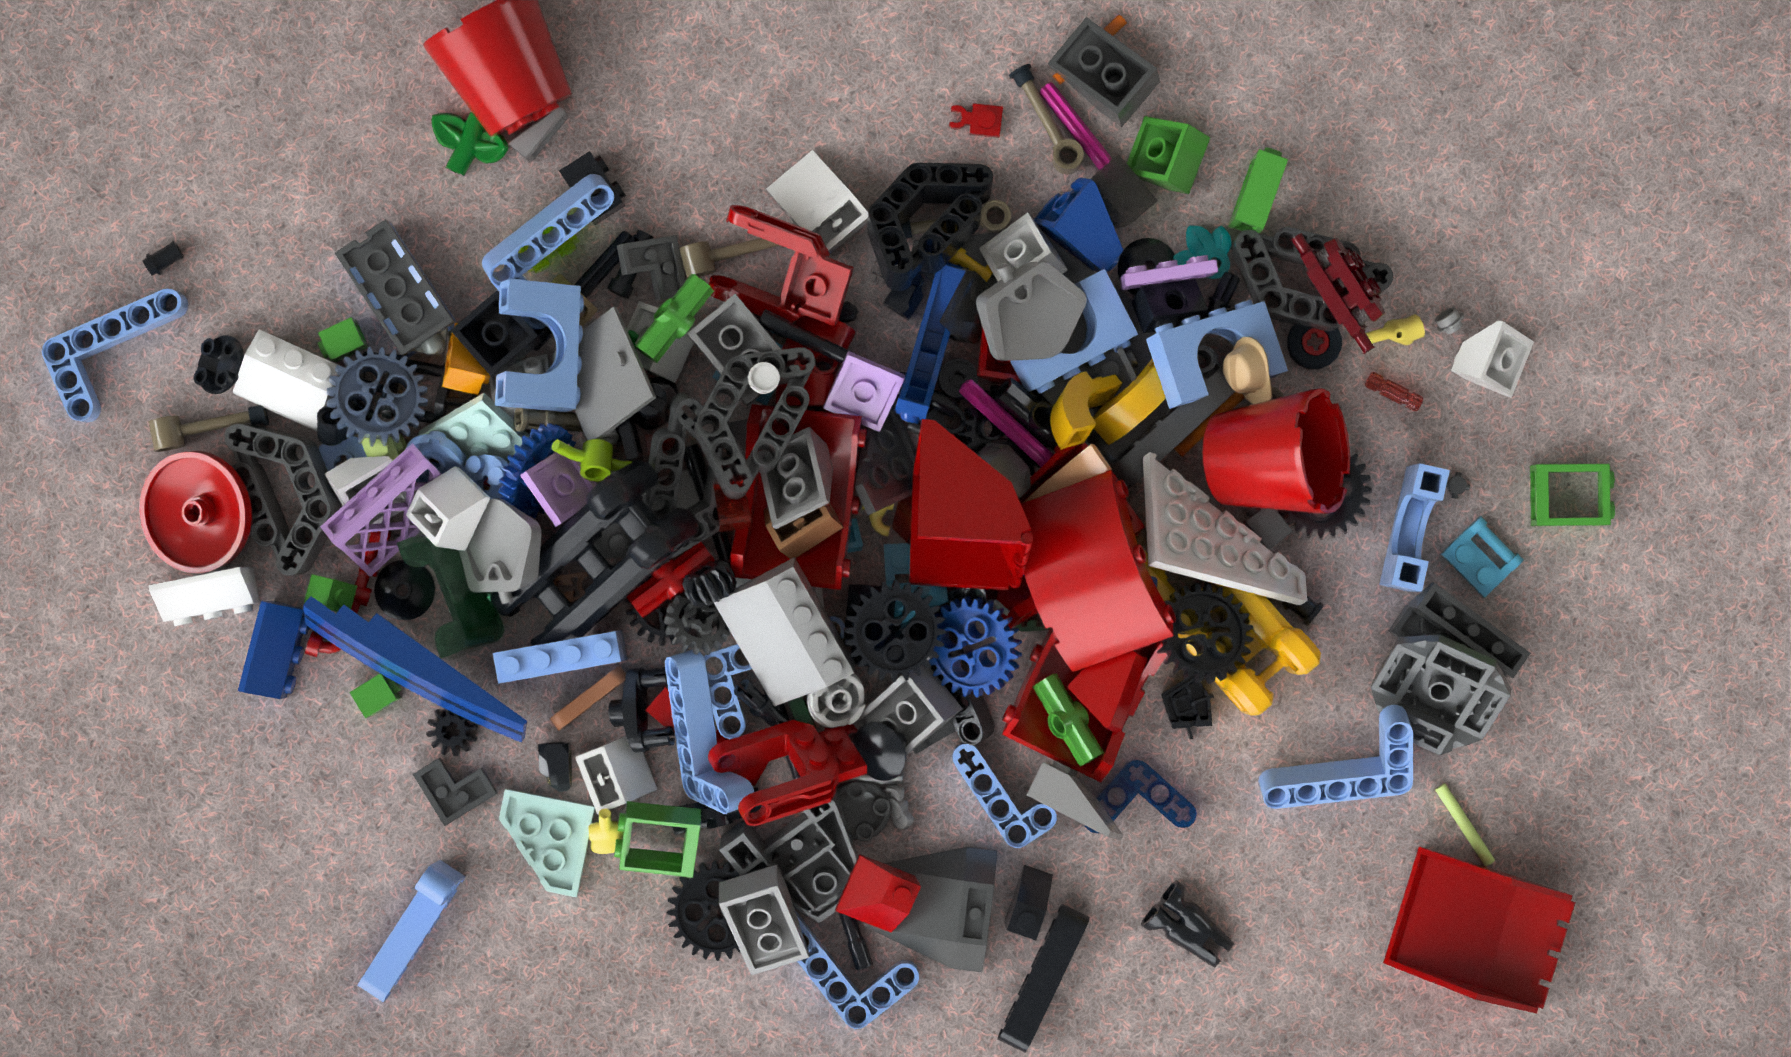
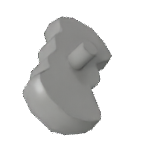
M891 784L884 792L890 802V817L893 819V825L897 829H908L913 824L914 817L908 811V801L904 800V788L897 784Z

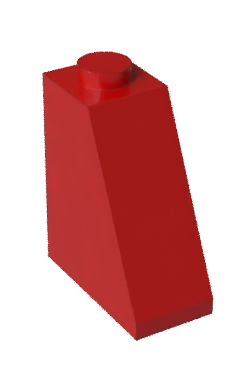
M1142 648L1085 667L1067 686L1106 729L1116 733L1124 725L1148 659L1141 652Z

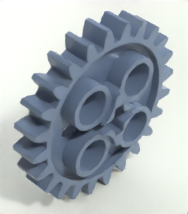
M368 347L367 356L363 357L357 350L355 351V361L347 356L344 357L346 368L336 365L335 371L339 377L330 376L329 382L336 387H329L326 392L327 395L335 398L327 400V407L336 408L330 413L331 419L340 418L337 424L338 429L348 427L347 438L356 433L358 434L359 444L367 437L371 447L374 446L376 439H380L383 446H386L388 437H392L396 443H399L400 432L409 437L411 433L409 425L418 428L419 422L415 417H424L425 411L420 406H426L428 399L420 396L427 393V387L418 386L423 381L424 376L413 375L417 370V365L407 367V356L397 360L396 350H393L390 356H385L384 347L380 348L378 355H374L371 347ZM363 372H371L376 376V380L372 383H365L360 379V375ZM386 372L389 376L383 387L382 398H379L372 419L366 421L365 418L370 410L372 398L378 390L383 373ZM393 383H400L405 387V392L394 394L390 391L389 386ZM355 399L364 402L365 408L355 411L349 407V402ZM387 410L392 412L395 418L390 422H384L380 420L378 413Z

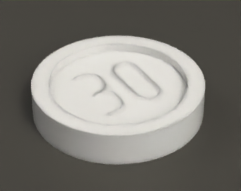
M768 362L755 364L748 374L750 387L760 394L771 393L777 388L780 381L777 368Z

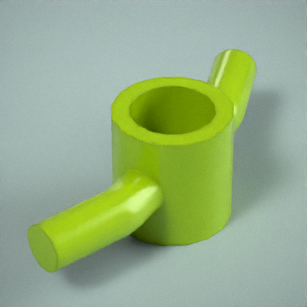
M558 439L553 442L551 447L556 453L570 460L581 462L580 474L589 481H602L611 474V471L616 472L633 462L613 459L612 445L601 439L585 441L582 445V450L576 449Z

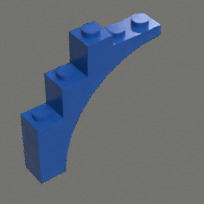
M947 263L940 271L935 273L913 353L895 408V413L901 414V419L904 421L918 424L919 420L927 418L969 268Z

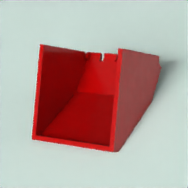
M922 419L912 479L909 582L911 585L994 590H1008L1009 585L1012 588L1020 587L1031 550L1033 536L1030 524L1012 482L938 422Z
M1419 847L1383 963L1475 1000L1537 1014L1538 1008L1544 1009L1550 989L1540 985V981L1543 979L1552 982L1559 959L1550 956L1549 952L1553 950L1561 953L1568 930L1558 926V922L1561 920L1570 923L1576 902L1571 901L1573 895Z

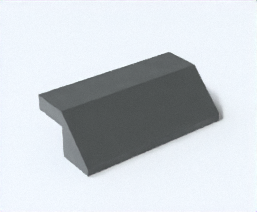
M1434 582L1404 607L1388 630L1397 638L1429 633L1431 635H1442L1459 644H1465L1468 648L1496 660L1505 677L1509 678L1515 677L1531 654Z

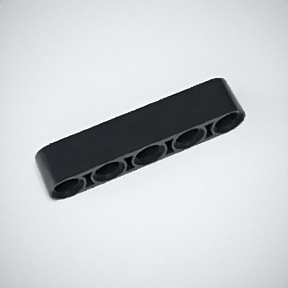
M1061 904L1057 911L1059 912L1057 918L1052 921L1044 938L1046 940L1044 946L1040 947L1031 965L1032 971L1030 974H1027L1018 992L1019 998L1017 1002L1014 1001L1005 1020L1006 1025L1004 1029L1000 1030L997 1040L1024 1053L1028 1050L1090 919V917Z

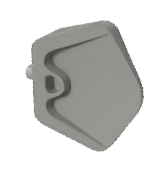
M1029 261L1013 272L1008 263L999 265L996 269L1001 280L982 292L976 300V307L992 356L999 361L1046 359L1059 354L1069 342L1087 301L1085 293L1047 262Z
M493 498L489 500L466 550H459L469 589L472 592H498L501 603L505 604L514 600L511 592L536 581L538 578L541 528L536 520L503 499Z

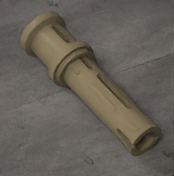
M516 408L514 412V427L518 432L532 428L538 430L540 424L547 426L548 423L558 425L567 431L583 432L575 412Z

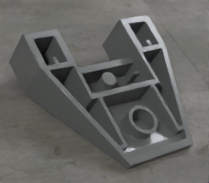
M837 789L831 802L803 811V814L765 841L752 826L747 825L742 820L721 835L719 851L741 875L778 865L794 908L818 923L836 912V905L858 859Z

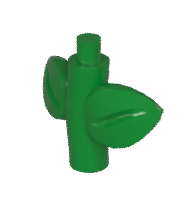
M472 112L469 113L466 121L452 113L432 115V128L437 141L443 147L455 149L445 166L446 169L465 176L475 158L485 164L495 163L502 159L508 151L509 146L506 139L501 134L490 137Z

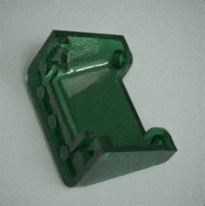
M425 535L410 537L397 542L398 549L405 563L412 567H423L429 564L431 569L434 570L453 621L439 627L434 637L441 659L454 660L492 645L501 639L504 633V625L500 614L491 604V592H472L469 589L459 550L436 547Z

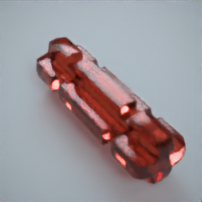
M1376 372L1370 373L1365 382L1367 388L1373 391H1380V395L1400 405L1405 404V407L1412 411H1418L1423 403L1424 398L1415 392L1409 393V389L1389 379L1384 380L1383 376Z

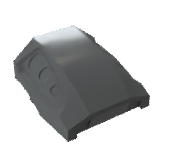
M989 442L977 453L978 456L1012 482L1019 499L1031 488L1029 466L1009 445Z

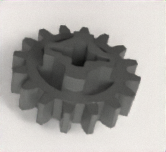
M677 595L673 603H670L667 608L664 623L668 627L665 633L666 635L674 634L675 637L672 644L682 643L683 652L688 648H692L694 654L698 655L700 649H703L704 653L709 655L713 648L718 651L730 635L729 628L714 603L710 606L697 607L692 605L686 595L684 597ZM685 610L683 617L679 619L680 612ZM717 626L716 633L711 635L713 628Z

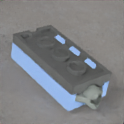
M386 219L365 232L368 236L366 240L361 243L353 240L335 252V255L401 355L409 358L415 353L420 352L437 356L445 351L447 334L453 329L457 321L392 223Z

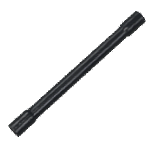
M767 309L764 310L759 320L764 329L781 337L789 338L841 364L847 352L850 351L793 324L790 320ZM934 390L930 407L953 418L960 401L938 390Z

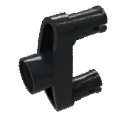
M665 666L648 670L642 667L628 670L625 676L626 680L624 681L622 699L611 700L608 706L611 724L614 727L624 726L628 744L635 753L649 751L652 747L674 745L675 739L669 738V736H675L673 728L666 726L648 730V712L645 711L648 707V688L668 686Z

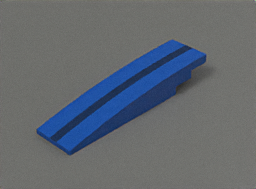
M312 596L303 604L305 625L365 665L423 698L476 724L519 742L525 739L527 720L376 613L368 622L344 604L336 614Z

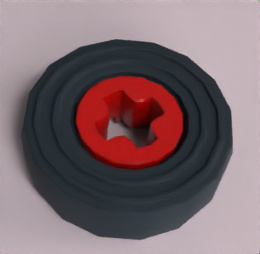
M1324 317L1328 323H1333L1332 320ZM1294 324L1287 336V348L1291 358L1299 366L1306 369L1319 370L1329 366L1338 358L1342 349V336L1339 328L1334 331L1325 332ZM1311 334H1316L1318 339L1322 338L1323 344L1318 346V351H1314L1313 346H1307V341L1311 339Z

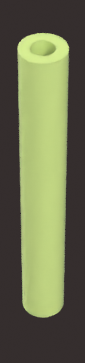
M1443 783L1435 791L1484 866L1492 864L1495 861L1494 857L1447 785Z

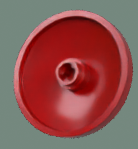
M204 451L176 453L160 461L151 470L144 482L139 503L141 526L149 545L165 563L186 573L200 574L225 567L241 553L251 530V502L241 477L225 460Z

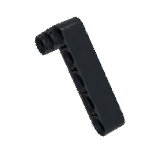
M957 588L948 592L949 601L940 605V608L946 604L950 606V599H958L962 602V599L970 596L973 604L974 599L978 598L976 596V589ZM980 589L983 593V606L989 601L997 599L998 590ZM922 623L913 624L912 628L917 639H919L924 634V626ZM949 631L950 640L957 644V635L953 631ZM963 648L950 652V657L964 653ZM931 656L927 658L928 661L933 659ZM961 660V668L969 673L968 663ZM936 665L930 667L933 672L937 669ZM940 674V675H938L937 677H938V678L941 680V682H942L944 676H943L942 674ZM949 682L945 687L963 708L951 719L961 741L965 744L976 745L990 737L994 732L995 725L983 695L975 697L972 690L971 694L966 696L968 706H965L960 698L963 695L962 688L953 693V683ZM973 723L979 727L980 735L973 730Z

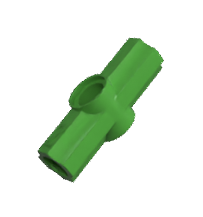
M691 274L674 297L667 299L658 308L654 315L655 321L637 341L635 347L644 356L658 363L676 338L679 339L684 336L692 327L695 321V314L714 292L711 286L695 274Z
M1057 673L1050 675L1033 686L1034 691L1049 714L1048 726L1051 732L1057 738L1064 739L1080 767L1104 753L1088 727L1089 717L1086 709L1081 703L1073 702Z

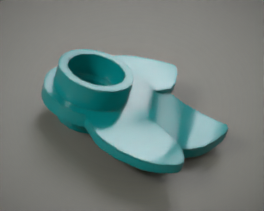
M1188 226L1186 231L1188 249L1178 252L1173 256V259L1177 260L1178 265H1184L1192 257L1208 255V261L1216 258L1220 261V268H1218L1216 274L1207 278H1222L1223 274L1228 272L1230 268V260L1227 255L1232 246L1230 234L1223 226L1216 228L1212 234L1203 227Z

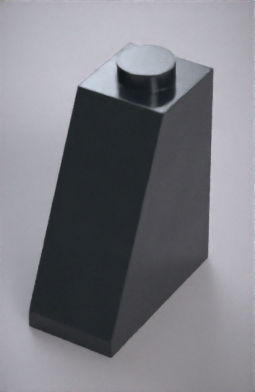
M1027 865L1023 866L1004 921L1007 931L1037 940L1047 911L1053 874Z

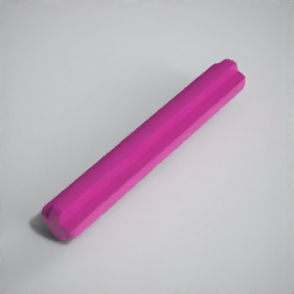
M1052 82L1043 86L1039 92L1041 97L1074 139L1080 143L1085 153L1110 184L1118 182L1124 175L1119 166Z
M967 380L959 389L961 395L1040 467L1048 462L1054 455L973 380Z

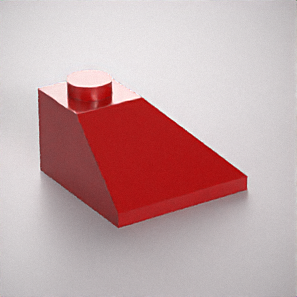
M859 854L835 911L892 932L909 915L921 885L915 875Z

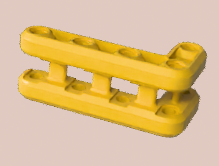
M1145 551L1147 558L1145 564L1150 576L1157 578V590L1164 601H1171L1169 596L1175 592V589L1167 581L1166 570L1148 566V553ZM1208 582L1212 586V592H1215L1219 587H1223V597L1233 593L1234 596L1231 603L1235 605L1242 602L1243 605L1238 610L1239 613H1249L1244 623L1252 625L1253 628L1246 632V635L1254 639L1251 643L1244 645L1251 650L1250 654L1242 656L1246 661L1245 664L1263 648L1271 651L1276 656V659L1258 675H1255V671L1246 668L1245 664L1240 667L1236 666V673L1232 675L1227 673L1226 679L1220 681L1216 677L1214 681L1242 713L1261 715L1272 705L1274 697L1273 692L1266 688L1265 682L1283 667L1292 674H1309L1320 664L1321 652L1301 629L1294 628L1287 622L1267 597ZM1181 614L1182 622L1187 626H1191L1190 618L1186 614ZM1198 630L1194 634L1189 635L1178 633V637L1187 638L1197 634H1205L1208 637L1212 632L1202 633L1201 630ZM1216 641L1218 651L1225 653L1224 644ZM1186 644L1188 652L1192 656H1196V650L1193 645Z

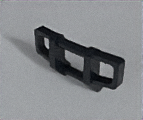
M367 351L363 353V357L367 356ZM396 354L397 360L404 357L403 355ZM407 359V367L417 365L415 373L440 377L434 412L424 410V417H415L419 422L433 423L446 415L447 405L462 406L479 396L473 394L470 398L449 397L450 389L442 387L445 363L444 365H437ZM363 372L360 375V379L363 382L372 383L371 381L365 380L366 372ZM393 383L389 386L390 391L394 394H397L399 383ZM379 384L377 392L382 393L384 385ZM382 411V418L393 419L394 415L392 412Z

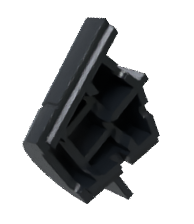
M1194 675L1187 680H1182L1161 694L1171 727L1173 729L1186 728L1190 740L1194 739L1190 727L1212 726L1210 699L1214 698V696L1207 693L1201 682L1195 683Z

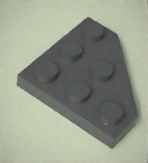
M894 404L880 432L865 426V429H867L865 448L861 447L854 488L867 515L912 496L916 448L900 415L895 413L896 407Z

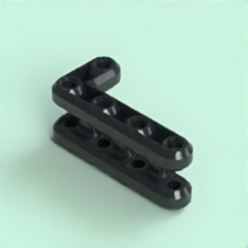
M633 461L607 476L586 495L587 504L540 547L538 578L536 581L511 592L513 601L502 604L498 592L491 593V604L501 616L513 617L520 611L522 605L533 598H537L553 616V620L544 627L545 631L531 640V646L583 637L699 532V521L689 509L678 507L663 517L657 518L644 503L642 495L658 484V473L648 461ZM616 523L630 537L632 542L628 544L627 556L616 564L610 565L596 549L594 543L602 537V532L606 528ZM577 561L593 579V583L585 589V594L574 602H570L554 584V580L562 574V569L566 565Z

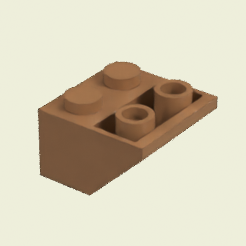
M830 503L777 529L772 527L768 507L763 510L765 526L778 550L789 559L799 557L844 528Z

